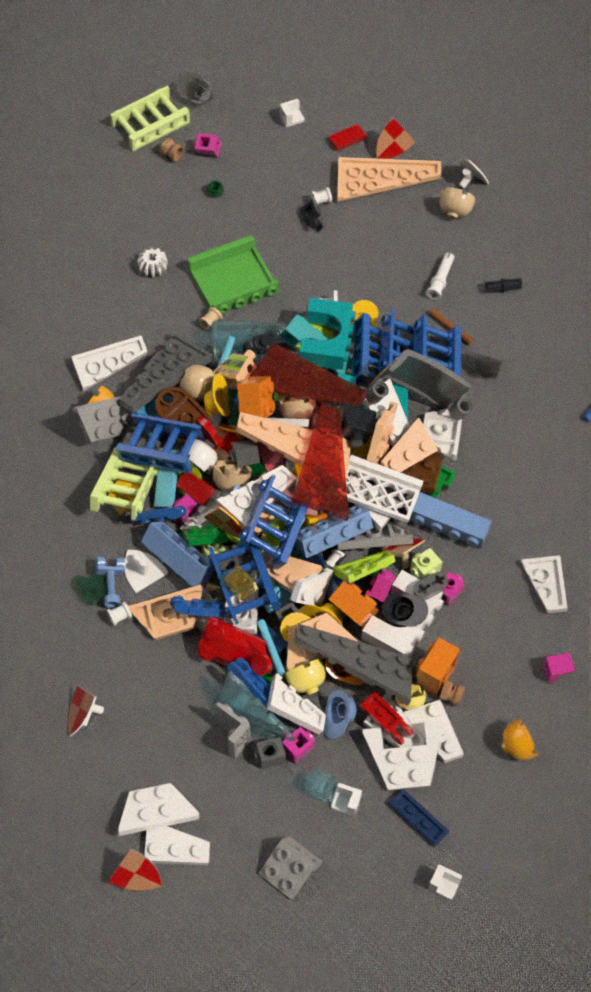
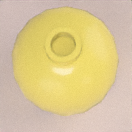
M316 659L309 662V664L301 665L286 672L284 676L288 685H292L296 692H307L308 695L319 691L318 687L323 684L326 672L322 660Z

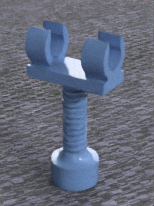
M97 556V559H95V574L107 576L108 595L104 597V606L107 608L119 607L120 596L115 594L114 575H123L125 571L124 558L116 557L113 567L105 566V557Z

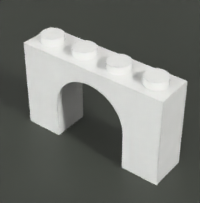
M401 570L392 584L391 594L404 593L413 595L414 585L420 579ZM419 588L418 593L422 592L423 594H425L426 589H425V590H421V589ZM443 592L426 600L428 615L421 624L411 627H394L372 615L362 630L361 639L374 647L410 657L415 649L413 645L416 641L420 642L425 633L423 629L426 625L428 627L431 625L435 610L439 611L444 603L442 600Z

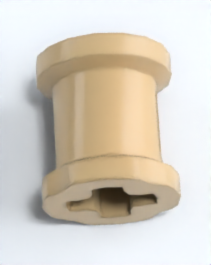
M210 307L208 313L198 320L199 324L205 330L210 331L213 325L222 319V314L216 308Z

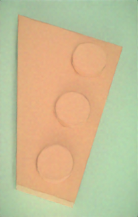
M420 418L413 422L411 427L380 461L382 466L402 472L438 450Z
M264 550L261 551L270 579L291 594L297 580L307 578L314 573L319 574L322 571L321 565L290 556L287 564L276 569L271 566L274 559L272 555Z

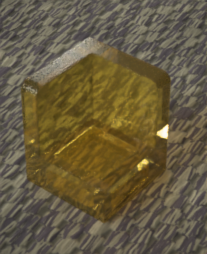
M239 565L224 578L226 586L242 601H245L258 588L255 580Z

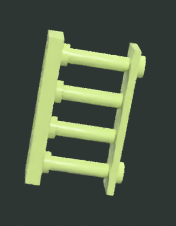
M168 86L158 89L156 92L110 114L111 126L114 128L121 125L129 134V147L132 151L190 123L189 110L186 107L178 110L170 101ZM163 103L172 114L163 117L156 109V106ZM149 110L158 121L149 124L141 114ZM134 117L143 126V129L137 132L127 122Z
M114 448L90 495V510L98 512L101 505L110 504L132 509L131 519L136 520L138 513H142L145 498L158 474V468L122 461L119 459L116 448ZM125 467L147 472L145 477L119 472V469ZM120 479L141 484L140 489L113 484V481ZM113 491L136 497L132 502L106 495L108 492Z

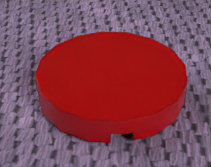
M203 416L195 419V422L202 426L209 441L217 449L222 448L225 443L222 437L217 438L218 434L212 424Z

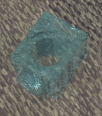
M313 769L311 775H307L304 786L308 796L331 803L336 793L338 780L336 776Z

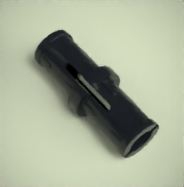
M519 277L515 279L501 278V280L485 281L486 293L522 289V279Z

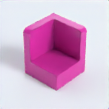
M570 653L546 657L543 665L549 683L557 682L559 675L575 671Z

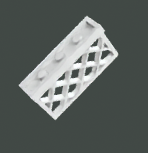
M351 455L345 487L349 486L353 493L346 494L341 492L342 488L338 486L335 497L408 523L424 481ZM348 473H354L359 478L351 481ZM366 481L376 482L377 485L369 487ZM362 483L365 489L357 491L354 484ZM384 487L392 488L395 492L387 494ZM380 489L383 496L375 498L372 491ZM368 493L371 500L365 501L360 495ZM406 493L414 497L406 501L402 494ZM398 496L401 503L394 505L390 498ZM386 500L389 507L384 508L378 502ZM404 506L408 512L407 516L398 513L397 508Z

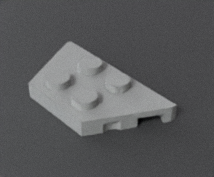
M121 396L73 407V412L78 414L80 419L78 423L84 431L83 434L86 441L95 442L121 434L129 411L120 405L119 399Z
M391 520L386 523L380 532L375 527L376 524L372 522V529L339 543L338 550L369 549L370 547L386 548L392 545L413 544V535H405L404 529L396 526Z

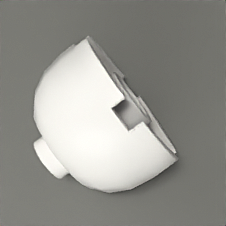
M195 439L187 456L189 460L208 475L213 470L214 464L216 465L218 459L217 453L213 449L215 445L207 439L205 441Z

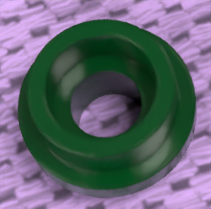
M211 181L207 186V193L212 197H219L224 193V186L219 181Z

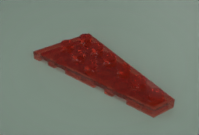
M275 343L249 376H271V382L274 384L273 392L286 397L303 400L312 399L319 403L329 402L334 403L335 406L347 403L358 407L366 399V391Z
M322 403L291 502L348 521L349 512L340 409Z

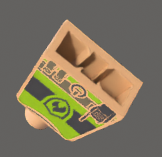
M247 350L243 355L231 354L214 373L215 375L221 374L224 377L228 388L238 390L237 384L248 377H254L257 372V367L253 362L256 355L251 350Z

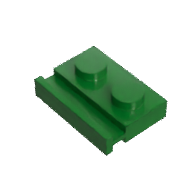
M208 524L207 527L189 526L187 529H182V537L188 543V546L227 542V534L213 524Z

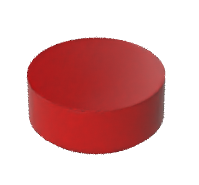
M266 654L254 656L251 661L252 670L257 675L269 673L272 669L270 657Z

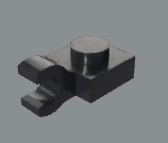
M312 199L300 211L304 222L310 224L312 229L316 228L320 232L324 229L322 222L318 219L322 214L317 201Z
M271 332L256 335L253 337V341L245 342V345L242 346L244 353L247 350H257L258 355L274 352L277 349Z

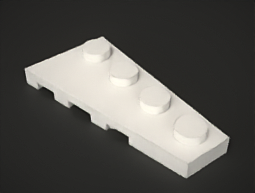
M281 465L262 475L261 478L247 483L246 486L217 499L215 503L227 511L245 528L260 492L258 487L262 480H266L272 475L275 476L272 486L284 492L296 481L297 477ZM269 494L266 503L271 505L277 498Z

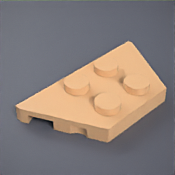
M391 401L388 411L385 410L376 423L367 461L381 465L380 461L388 453L390 445L387 443L389 437H392L394 432V426L392 425L398 403Z
M202 585L194 586L128 607L155 640L194 629L197 615L175 612L170 605V600L174 596H182L185 600L201 599L203 587Z
M327 613L299 623L357 641ZM297 625L288 628L286 672L301 665L309 664L313 660L326 657L320 653L314 654L294 643Z

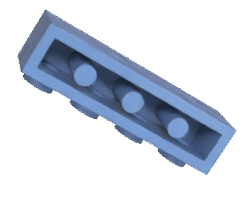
M421 492L410 516L411 521L417 525H424L435 532L444 533L454 540H461L471 547L482 548L492 522Z
M355 505L299 530L294 543L295 551L308 558L372 529L373 524L370 512L360 505Z
M163 521L150 523L141 541L147 549L156 554L161 562L171 567L175 574L186 580L189 586L207 585L215 566L211 567L206 557L193 546H188V543Z

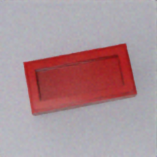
M358 124L329 136V141L336 151L366 139L365 132Z
M192 471L190 474L183 473L176 484L203 506H207L216 490Z

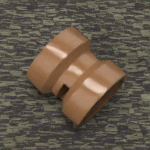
M168 138L162 143L160 152L165 156L168 155L171 160L176 162L183 155L184 147L180 144H175L172 139Z
M446 680L440 694V699L450 700L453 704L459 706L466 687L453 685V682Z

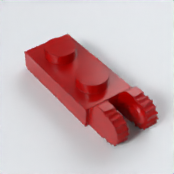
M375 691L360 704V708L388 735L390 734L392 739L399 745H402L405 740L395 730L398 726L407 736L411 737L414 734L412 728L403 721L404 719Z

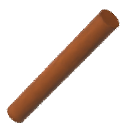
M434 308L429 311L432 317L449 330L455 326ZM461 330V339L468 345H471L474 339Z

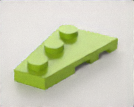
M383 551L333 567L334 575L351 583L381 568L388 567L395 562L394 554Z

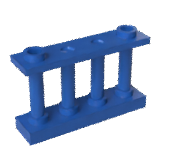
M393 308L386 314H383L380 320L379 373L393 361V357L397 358L401 354V352L393 349V342L414 351L413 326L395 320V309ZM394 327L410 333L412 341L395 335Z
M363 313L354 322L352 376L356 377L357 385L366 378L373 381L378 375L369 372L368 364L378 367L380 360L371 357L369 354V348L380 352V345L370 341L369 336L373 334L381 338V330L371 326L370 315ZM395 328L394 334L400 336V329ZM393 342V349L400 352V344Z
M423 314L413 325L414 351L442 364L461 377V327L455 325L447 332L428 326L427 315ZM427 333L443 338L445 346L426 340ZM426 348L444 354L445 362L427 356Z
M132 413L131 416L136 428L128 444H117L115 450L119 459L190 474L192 466L187 456L195 439H206L202 426L196 423L190 424L152 417L146 414ZM143 429L153 430L146 447H136ZM160 433H170L162 451L153 450ZM178 435L188 437L180 454L170 453Z
M272 475L268 479L262 480L258 487L260 492L247 524L239 534L238 539L240 541L237 547L242 548L248 543L255 545L271 554L272 558H274L271 566L279 569L287 564L312 498L304 495L300 499L295 500L272 486L275 480V476ZM271 494L290 505L291 509H293L291 515H287L266 503L268 495ZM262 510L285 522V531L282 532L259 519ZM257 526L278 538L279 546L274 548L253 536L255 527Z
M248 543L242 548L237 547L215 555L212 547L208 548L211 554L207 556L211 567L215 566L228 607L225 608L229 619L233 618L235 625L239 624L237 614L267 604V606H272L273 611L281 609L258 547ZM247 552L249 554L253 553L254 559L251 562L221 572L219 562ZM253 569L255 571L259 570L261 576H258L256 580L227 590L224 580ZM257 587H265L267 593L263 594V597L233 607L230 597Z

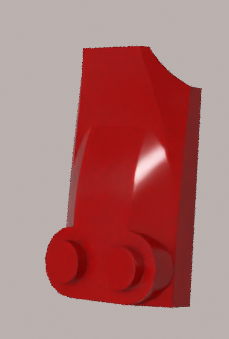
M216 617L209 619L197 649L198 655L203 660H213L224 666L235 662L239 657L245 659L251 666L254 656L259 654H266L268 656L265 647L266 640Z

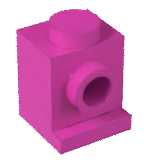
M198 133L193 146L198 155L218 158L222 142L218 135Z
M187 494L182 499H178L174 506H184L187 510V515L184 517L173 519L181 526L185 524V520L191 517L198 508V501Z
M382 568L378 575H374L366 594L384 602L396 576L390 570Z
M450 572L446 575L448 578L447 587L442 591V600L447 606L463 591L465 584L459 574L455 573L453 575Z
M300 727L282 742L285 754L296 764L299 762V759L314 748L315 739L308 730L304 731ZM301 744L303 746L298 748L296 745Z

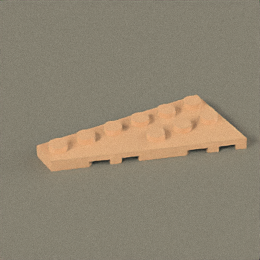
M339 157L337 202L438 180L441 178V161Z
M240 412L236 432L255 442L260 441L266 444L268 449L273 452L275 450L281 452L288 460L309 471L314 470L322 474V478L326 480L331 479L344 489L351 441L339 436Z

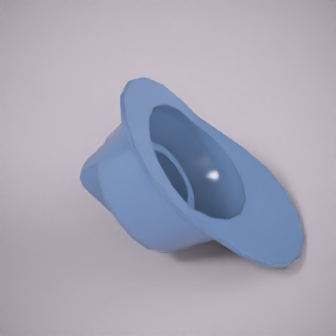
M342 690L331 692L327 700L323 732L330 739L339 738L345 732L347 723L353 721L357 712L354 699L348 697Z

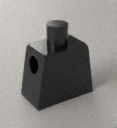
M342 403L336 413L340 437L351 441V445L355 448H359L368 442L373 433L376 411Z

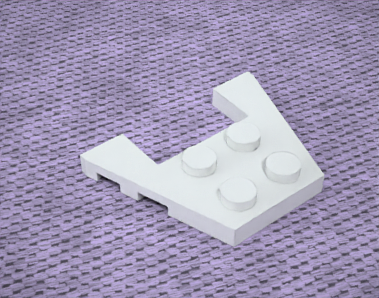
M443 721L424 723L426 745L384 749L382 728L363 729L365 739L389 791L431 786L444 726Z

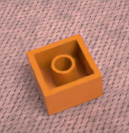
M271 376L248 377L237 384L239 412L267 418L273 414L275 402L272 400L274 384L271 382Z
M343 581L329 600L364 629L371 616H375L379 611L375 607L377 603L367 594L363 597L361 595L362 591L354 583L347 584Z
M440 637L436 643L432 642L427 650L428 655L426 659L422 658L415 674L417 678L416 685H419L421 689L435 697L438 696L446 680H448L455 669L460 653L458 647Z

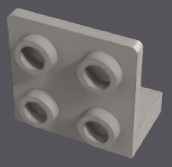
M217 702L215 704L216 720L230 730L227 737L228 752L231 757L236 759L251 741L250 723L243 716L239 717L233 713V709L227 704L223 705Z
M288 836L280 840L259 874L287 897L293 899L311 872L318 869L323 861L292 837Z

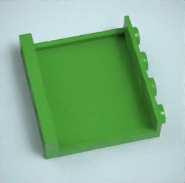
M253 235L187 258L188 270L209 308L214 307L221 314H225L227 311L235 308H241L251 302H257L264 297L273 296L279 292V280H274L258 253Z

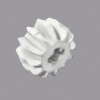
M152 247L150 250L144 248L143 253H139L137 260L140 272L144 273L146 277L152 275L153 278L155 274L161 276V273L165 272L168 264L165 253L160 252L159 248L153 250Z

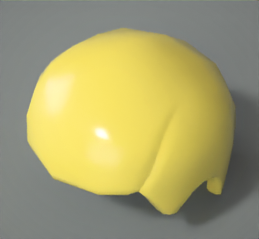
M413 684L411 702L408 706L402 703L403 699L395 695V701L398 706L406 710H415L423 706L426 700L425 691L422 693L420 686Z

